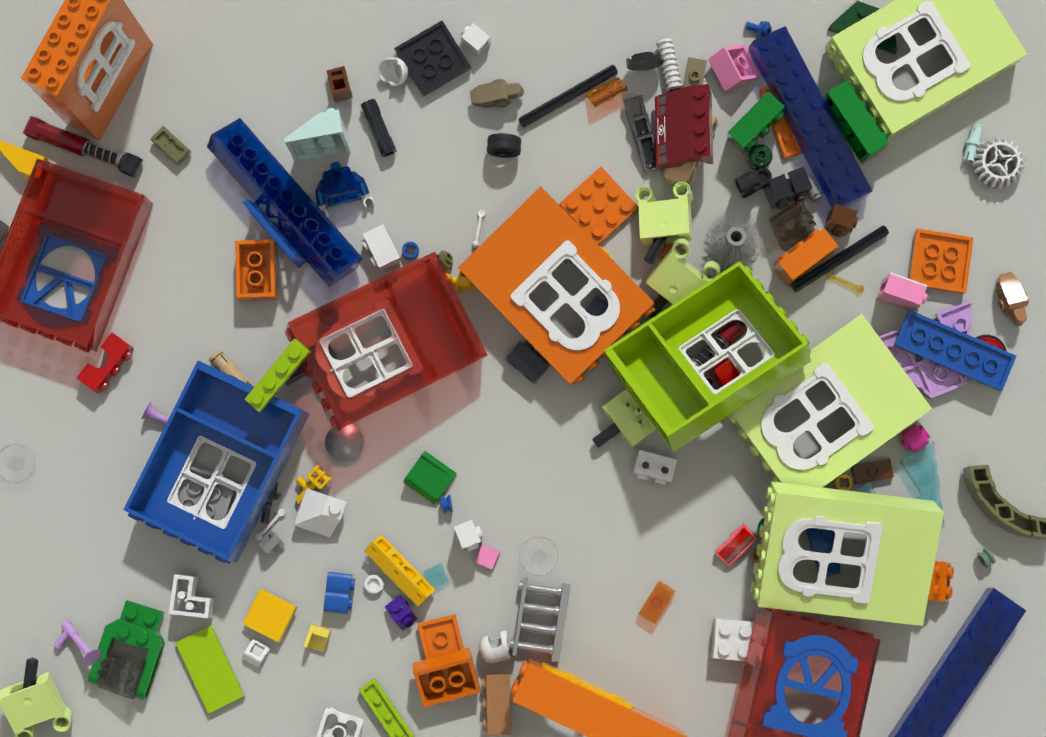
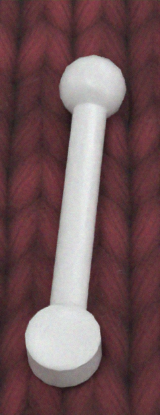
M484 210L478 211L479 219L475 241L472 243L474 248L479 247L478 240L482 218L485 217Z
M279 509L278 514L260 533L255 535L257 541L262 539L264 533L280 517L285 516V510Z

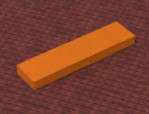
M778 84L759 90L761 98L769 91L785 106ZM786 107L784 108L782 120L777 125L774 123L771 125L783 160L801 154Z

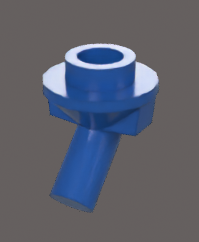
M747 21L744 26L745 29L757 32L756 37L761 40L767 39L772 32V27L768 21H761L759 25Z

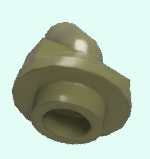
M444 250L440 251L436 256L437 261L427 266V270L432 273L441 266L444 270L453 266L452 255Z

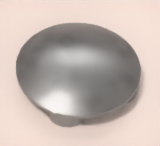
M349 423L335 425L328 431L325 438L327 452L338 461L355 459L362 451L364 444L360 430Z

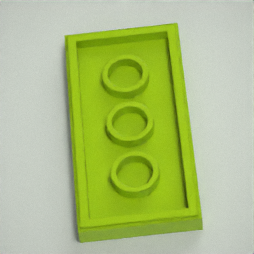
M212 625L176 642L177 648L208 714L245 696Z

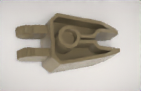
M496 79L493 82L478 85L470 91L471 103L482 108H503L511 104V99L520 98L524 94V89L520 84H507L506 80Z

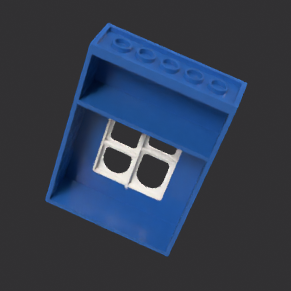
M197 361L123 510L128 512V517L134 520L146 521L145 525L153 529H163L162 533L169 537H180V542L194 547L198 546L197 550L207 555L215 554V559L220 562L229 564L231 562H238L310 414L275 396L262 412H258L245 400L254 388L253 386L201 361ZM204 442L221 449L223 452L211 478L208 480L190 471L196 454ZM231 456L238 457L251 465L242 484L233 482L222 475ZM185 479H189L204 487L201 499L194 506H184L178 499L179 489ZM217 484L224 485L237 492V497L229 513L222 520H213L206 512L207 503Z

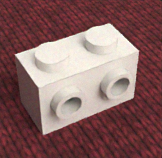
M384 224L363 233L365 239L362 240L366 251L371 250L373 256L370 259L375 268L379 267L380 271L401 262Z
M639 450L633 474H636L638 479L647 481L648 478L655 479V483L666 486V483L672 482L677 460Z
M473 520L454 527L463 550L467 549L469 552L479 548L478 544L482 543L481 538L484 536L480 526L476 527Z

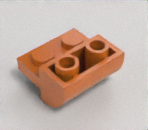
M935 561L928 596L929 601L949 602V598H952L953 588L950 587V579H953L954 568L951 567V563Z

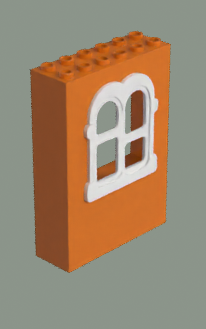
M64 0L21 79L68 126L100 141L153 43L123 0Z
M541 186L458 267L570 385H579L586 378L584 374L588 370L593 371L600 364L598 361L602 357L606 358L604 352L606 348L626 336V333L630 330L634 331L642 324L640 320L644 316L648 318L655 311L654 306L656 304ZM565 259H570L589 279V282L575 296H571L552 276V272ZM543 281H546L559 294V298L546 311H541L529 299V294ZM594 288H598L608 299V309L600 316L590 315L580 305L581 300ZM565 303L569 304L585 322V330L578 338H568L550 320L551 316Z

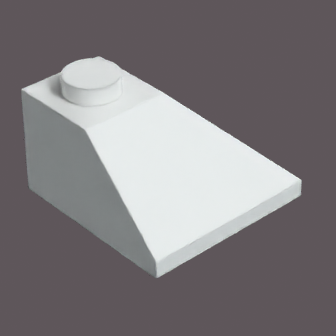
M306 488L293 525L330 537L341 520L347 502Z

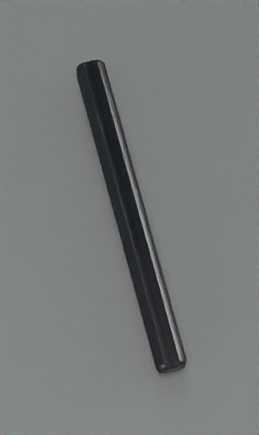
M610 65L519 118L520 125L522 127L530 125L617 75V68L615 65Z
M882 225L791 284V288L794 292L805 288L888 235L887 227Z

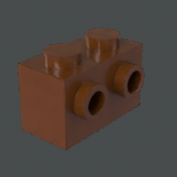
M835 204L828 212L824 225L825 230L831 232V235L835 237H845L857 225L859 219L856 217L857 210Z

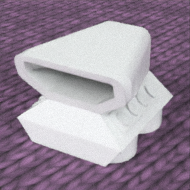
M333 707L326 708L316 737H360L364 719L339 712Z

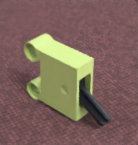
M686 182L675 184L673 193L676 199L656 201L649 187L643 186L636 191L635 196L639 206L640 240L643 246L651 245L644 257V261L648 264L655 263L665 243H673L680 237H684L689 241L693 240L691 218L693 194ZM686 191V194L680 195L681 192ZM645 196H649L648 199L642 200Z
M34 657L26 660L23 682L0 690V706L15 733V737H34L35 724L54 718L52 725L56 731H67L71 725V709L66 707L49 672L37 676L39 661Z

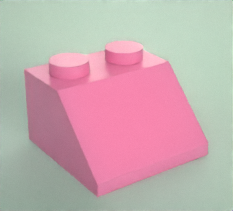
M744 44L724 47L708 59L711 69L715 72L719 79V84L725 92L736 90L761 77Z

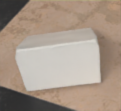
M253 638L245 650L242 659L259 668L270 647Z

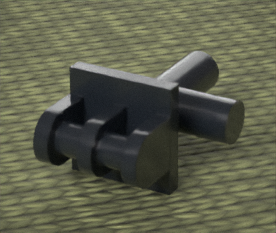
M277 482L264 506L260 521L262 523H268L273 499L278 500L281 497V494L277 493Z

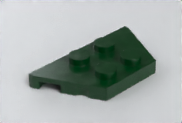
M857 0L829 26L828 30L838 34L876 12L879 8ZM895 34L879 43L876 48L895 55L897 53Z

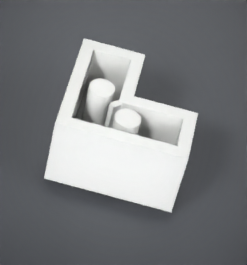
M174 574L169 614L212 618L215 598L195 596L198 577Z

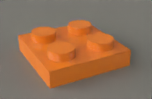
M456 614L418 623L426 659L464 649Z

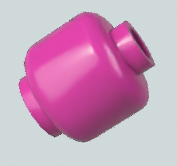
M913 424L901 433L903 440L900 443L906 451L911 450L917 453L929 444L930 435L922 425Z

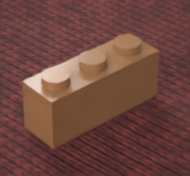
M510 673L486 674V679H482L483 691L486 690L487 698L483 699V711L487 710V718L483 719V730L487 731V735H511Z

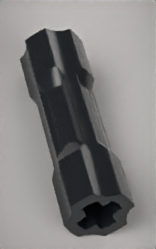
M370 99L363 102L361 108L371 127L381 156L387 157L394 154L397 150L385 126L376 100Z

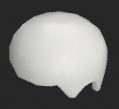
M391 57L381 61L378 73L382 82L389 83L390 86H398L404 84L408 77V68L403 60Z

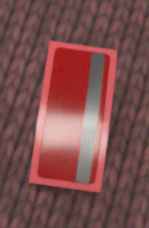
M743 523L729 535L728 540L715 550V554L727 566H730L746 551L757 536Z

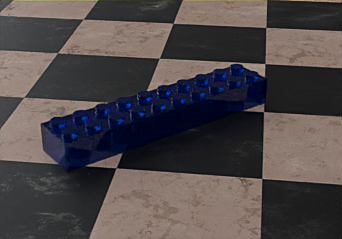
M786 26L753 40L748 50L767 86L770 88L771 94L785 106L783 117L795 136L830 207L832 208L835 204L847 207L866 198L872 192V189Z
M241 118L211 134L207 148L328 287H331L358 268L363 259L361 255Z
M987 588L888 737H943L1027 610L995 588Z

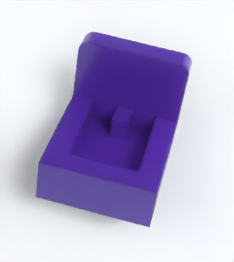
M401 595L385 606L401 630L409 628L418 619Z

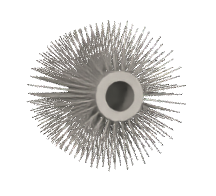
M734 210L728 219V223H722L723 226L720 232L718 225L714 226V230L710 231L713 233L711 234L713 236H710L712 237L710 239H713L711 240L713 241L711 245L715 247L710 246L708 250L710 253L708 254H712L711 260L715 258L716 261L719 256L720 261L718 264L726 256L725 266L727 264V269L729 265L730 267L733 266L738 260L742 263V258L745 262L748 257L753 260L752 258L754 257L752 255L756 254L755 250L757 249L755 248H758L756 246L762 247L755 245L758 243H754L759 242L755 241L759 240L755 238H757L756 236L760 232L758 229H754L756 221L751 227L749 218L745 225L740 228L742 219L740 221L738 216L739 219L734 224L738 210L736 214Z

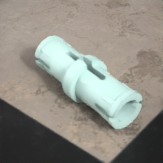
M975 124L971 125L969 138L965 142L964 158L962 159L966 163L971 161V164L975 162L974 155L977 154V148L981 146L980 138L984 129L982 125L977 124L976 127Z

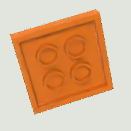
M602 167L597 169L559 203L567 214L598 245L639 209L638 205Z
M916 229L909 279L927 285L928 289L965 294L967 291L973 237Z

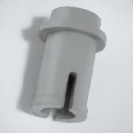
M811 176L809 180L813 188L810 190L808 198L815 202L823 198V191H820L814 176Z

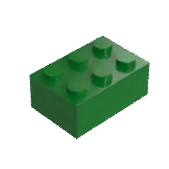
M768 91L727 132V139L742 153L746 150L749 152L753 146L757 145L756 142L759 137L763 139L770 132L769 129L773 123L777 125L782 120L785 106Z

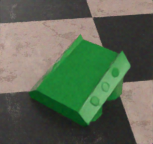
M424 451L405 477L403 483L435 505L457 473Z

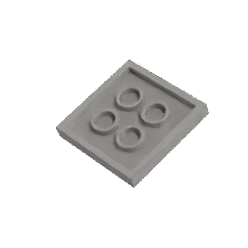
M192 465L190 467L192 473L207 480L213 474V472ZM224 476L225 478H227V479H229V480H231V481H233V482H236V483L239 482L238 480H235V479H232V478H229V477ZM185 479L178 492L180 503L188 507L196 505L204 493V487L189 479ZM221 484L216 485L206 506V512L211 519L222 520L227 516L235 491Z

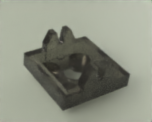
M802 200L795 202L769 219L780 248L784 252L808 238L815 231L814 226L817 224L812 220L814 217L807 210ZM790 220H795V227L792 230H788L786 227L787 223Z
M111 649L108 659L100 662L103 669L97 671V674L101 677L98 687L123 697L134 699L147 661ZM126 668L128 670V677L122 680L120 678V671Z

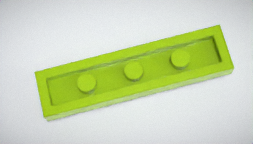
M294 338L247 395L245 400L258 412H262L311 351Z
M376 678L358 689L390 737H415Z

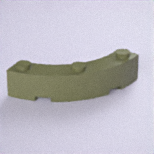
M989 465L969 466L963 469L964 479L973 500L992 522L1018 536L1046 539V518L1022 513L1006 499H1003L996 489Z

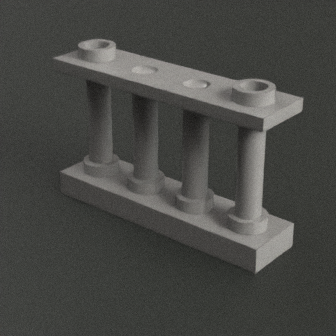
M524 577V581L520 580L518 592H522L515 639H511L509 651H513V656L517 655V650L548 654L552 662L559 663L571 584L563 583L562 587L558 586V588L528 584V577ZM526 591L557 596V598H560L559 606L548 607L524 603ZM523 611L554 615L557 618L556 626L548 627L523 623ZM520 630L551 635V637H554V644L548 647L518 642Z

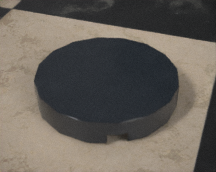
M653 52L634 54L631 56V59H626L627 69L633 71L654 69L664 63L663 55L661 53L654 55Z

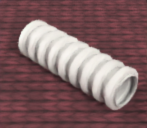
M666 38L659 40L656 45L659 47L658 52L663 55L664 59L661 68L664 69L662 72L665 75V85L668 86L666 90L671 92L681 89L683 84L680 83L682 80L679 78L678 62L675 61L677 57L674 56L673 40Z

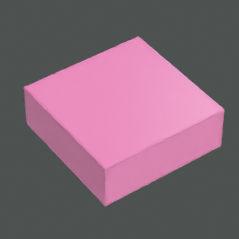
M482 544L474 562L493 569L500 552Z

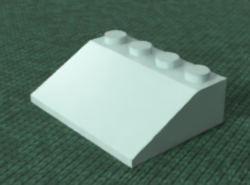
M328 108L324 112L318 113L284 138V142L295 162L350 152L346 127L339 109L335 110V108Z

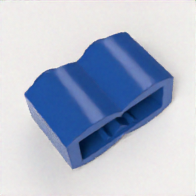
M328 572L323 611L347 614L348 610H352L353 598H350V592L355 589V579L352 578V574Z

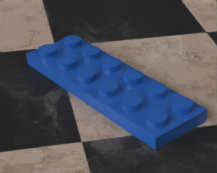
M911 310L907 311L893 344L897 348L1000 392L1003 391L1016 359V355Z

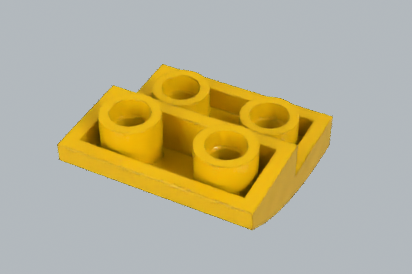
M260 588L242 624L280 643L297 607Z

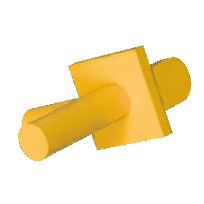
M459 271L458 278L452 277L448 273L444 275L434 273L433 281L455 285V290L462 294L463 289L472 291L475 288V285L461 271Z
M319 465L306 476L311 481L310 483L301 476L295 481L304 489L295 499L298 504H301L306 488L314 490L316 487L323 489L331 481L332 477H328L325 471L322 472L319 469Z

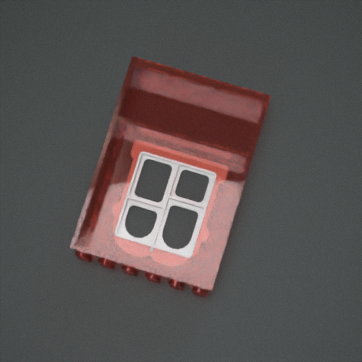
M435 252L288 322L285 329V335L289 342L295 338L311 351L303 361L304 366L302 368L307 377L311 376L313 380L311 386L315 394H320L322 398L320 404L325 412H329L331 416L329 418L330 424L333 429L337 428L338 432L488 356ZM378 316L384 317L392 336L367 349L363 348L355 333V328ZM347 334L355 348V355L344 360L332 358L328 351L330 341L339 335ZM396 344L402 352L406 364L388 373L378 357V352ZM365 358H370L379 375L378 379L356 389L346 386L343 381L344 370Z

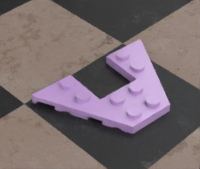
M972 300L935 314L937 321L970 335ZM900 328L879 336L917 389L929 399L967 385V377L928 360L916 363L913 354L893 346Z

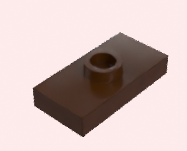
M890 458L856 464L851 467L855 484L894 477Z

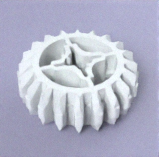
M996 137L994 141L990 138L987 143L983 142L981 144V148H977V154L974 155L976 161L973 162L972 166L978 167L974 170V173L981 174L978 179L984 178L985 185L991 182L990 186L992 188L996 184L998 188H1002L1003 185L1008 187L1010 183L1014 184L1017 178L1022 176L1021 171L1025 167L1021 164L1025 163V160L1020 157L1023 156L1024 152L1018 153L1017 150L1020 146L1014 148V141L1008 144L1007 138H1004L1002 141L999 137ZM990 151L991 161L986 164L985 157L987 152ZM1012 161V170L1008 175L1007 164ZM990 170L995 171L997 175L991 173Z

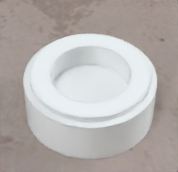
M370 575L365 579L364 587L368 593L378 594L384 588V581L379 575Z

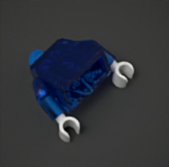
M340 162L330 164L331 170L324 171L323 179L319 181L315 189L317 206H319L317 216L320 219L322 211H325L326 218H329L330 213L325 209V205L329 208L361 200V196L364 197L363 206L367 208L366 200H371L373 206L375 203L374 199L369 197L370 192L365 179L357 172H351L349 166L342 167Z

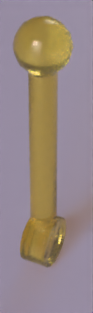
M828 272L826 275L828 279L842 282L857 289L858 292L864 291L862 285H856L837 277L833 272Z

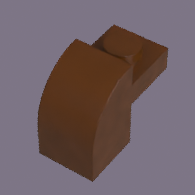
M345 66L326 70L334 102L353 98Z

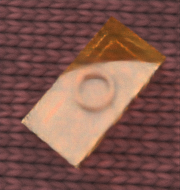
M617 77L588 93L586 96L589 102L596 108L605 102L613 100L614 97L627 91L628 88Z
M658 581L638 614L656 624L674 595L675 590Z

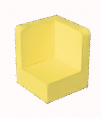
M311 624L303 647L324 652L332 630Z

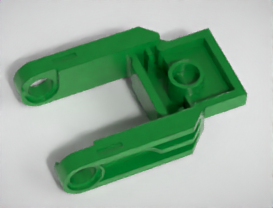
M126 600L120 619L106 625L98 646V650L101 651V657L92 665L88 676V683L99 685L98 682L103 669L107 667L116 639L141 648H148L149 651L134 695L136 698L145 700L150 691L165 645V641L158 631L164 611Z

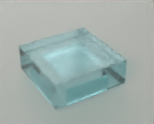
M441 563L423 571L433 588L449 581Z

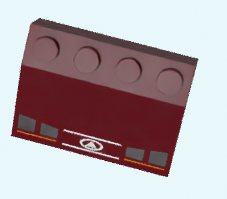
M709 84L687 86L655 96L656 169L680 167L687 162L701 161L713 164L712 93Z

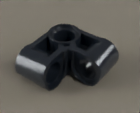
M763 168L754 172L749 171L735 178L734 183L742 199L764 188L767 181H759L758 175H766L767 181L772 179V174L768 169Z

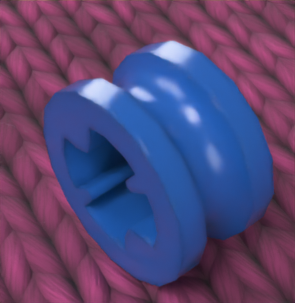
M407 242L402 247V254L406 259L413 260L419 254V247L414 242ZM411 246L412 248L413 246L415 248L414 255L406 254L407 247Z
M448 495L447 498L441 496L443 513H446V511L453 512L451 495Z

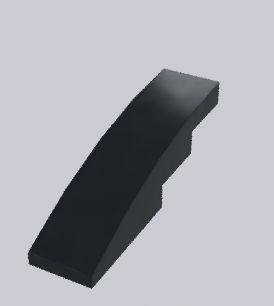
M642 95L624 99L623 103L644 173L660 170L656 169V140L648 113H646Z

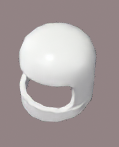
M507 630L500 631L501 637L492 640L489 636L481 639L479 649L485 662L493 664L511 660L507 642Z

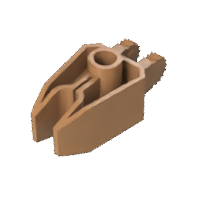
M1012 272L1000 274L996 284L999 307L1004 315H1010L1013 325L1017 327L1022 326L1027 319L1025 308L1029 304L1028 296L1024 293L1019 279Z

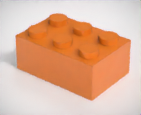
M825 228L821 231H818V229L813 231L805 239V243L800 241L790 250V254L785 252L775 262L777 265L773 270L786 287L831 255L838 247Z
M274 239L235 241L236 298L239 301L278 300L277 244Z
M470 647L413 663V674L423 708L481 692Z

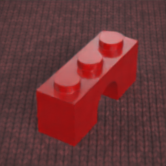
M113 332L100 346L108 355L106 365L96 368L92 364L87 363L76 377L98 394L107 389L109 380L120 372L122 363L128 361L133 354L134 348Z

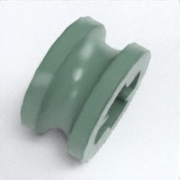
M984 548L982 553H977V557L986 568L990 567V563H996L995 558L988 549Z

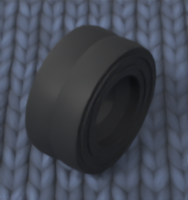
M497 133L488 136L487 153L489 155L501 158H512L520 155L521 138L519 136L507 133Z

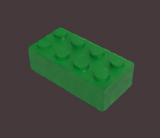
M846 80L826 93L821 104L861 164L880 154L889 144L888 137L885 132L880 131L875 117L873 115L870 116L866 110L865 102L859 100L854 86Z

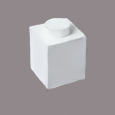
M474 23L470 27H465L461 33L462 43L477 56L491 43L490 36Z

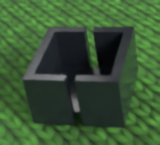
M804 167L788 172V179H786L785 174H782L767 181L763 190L771 209L777 208L780 210L787 207L789 202L799 203L806 199L805 197L809 195L813 187Z

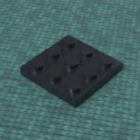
M443 21L436 23L394 48L399 59L403 60L406 64L409 75L423 97L471 69L469 62Z

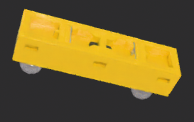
M382 535L373 540L364 550L367 554L365 562L369 565L376 563L393 580L396 586L407 595L405 601L408 606H420L435 591L425 578Z

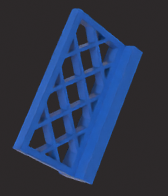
M248 199L242 202L250 214L270 237L274 239L276 244L297 268H300L313 256L265 199H261L258 203Z

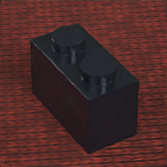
M520 341L505 359L535 385L550 368V365L541 354L538 356L533 352L534 347L528 342L523 343Z

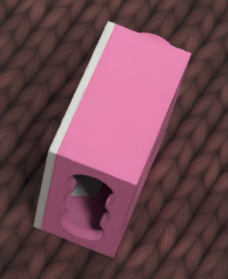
M890 272L883 278L876 299L913 311L925 303L928 295L925 293L927 285Z

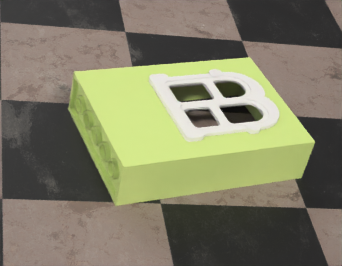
M895 0L836 34L825 46V53L836 65V72L840 76L842 75L845 81L847 80L849 84L854 86L857 97L865 102L866 110L870 116L873 115L875 117L880 131L885 132L888 140L1016 65L1027 55L994 0ZM925 18L936 33V37L924 45L918 46L909 33L908 26ZM900 33L909 46L910 53L890 64L880 62L875 54L877 45L894 34ZM937 45H943L953 61L952 65L931 77H926L916 58ZM908 64L919 80V83L911 89L899 90L893 85L892 75L898 68Z
M861 314L814 347L810 353V363L726 418L731 425L735 424L739 429L737 433L743 441H748L750 444L748 448L754 457L758 456L761 459L760 465L764 471L772 474V482L824 487L932 410V407L863 314ZM819 381H824L836 399L827 407L818 411L807 398L805 392ZM794 399H799L810 414V418L791 432L784 433L779 431L774 424L775 414ZM839 407H843L855 422V426L834 442L829 443L817 428V423ZM805 431H810L821 446V451L809 459L799 458L793 450L795 439Z
M771 481L770 488L767 487L766 499H768L767 506L763 508L764 525L760 526L759 532L760 537H762L761 544L757 545L756 554L759 556L758 563L755 562L753 573L756 574L755 581H752L750 586V592L753 593V599L756 600L758 607L923 626L944 512L935 501ZM807 528L833 530L835 536L832 552L820 553L803 550L798 543L800 533ZM844 533H859L867 536L862 557L841 555L840 551ZM806 559L820 562L815 583H804L795 579L793 568L797 562ZM833 562L860 566L861 572L858 587L846 588L826 585L825 579L828 564Z

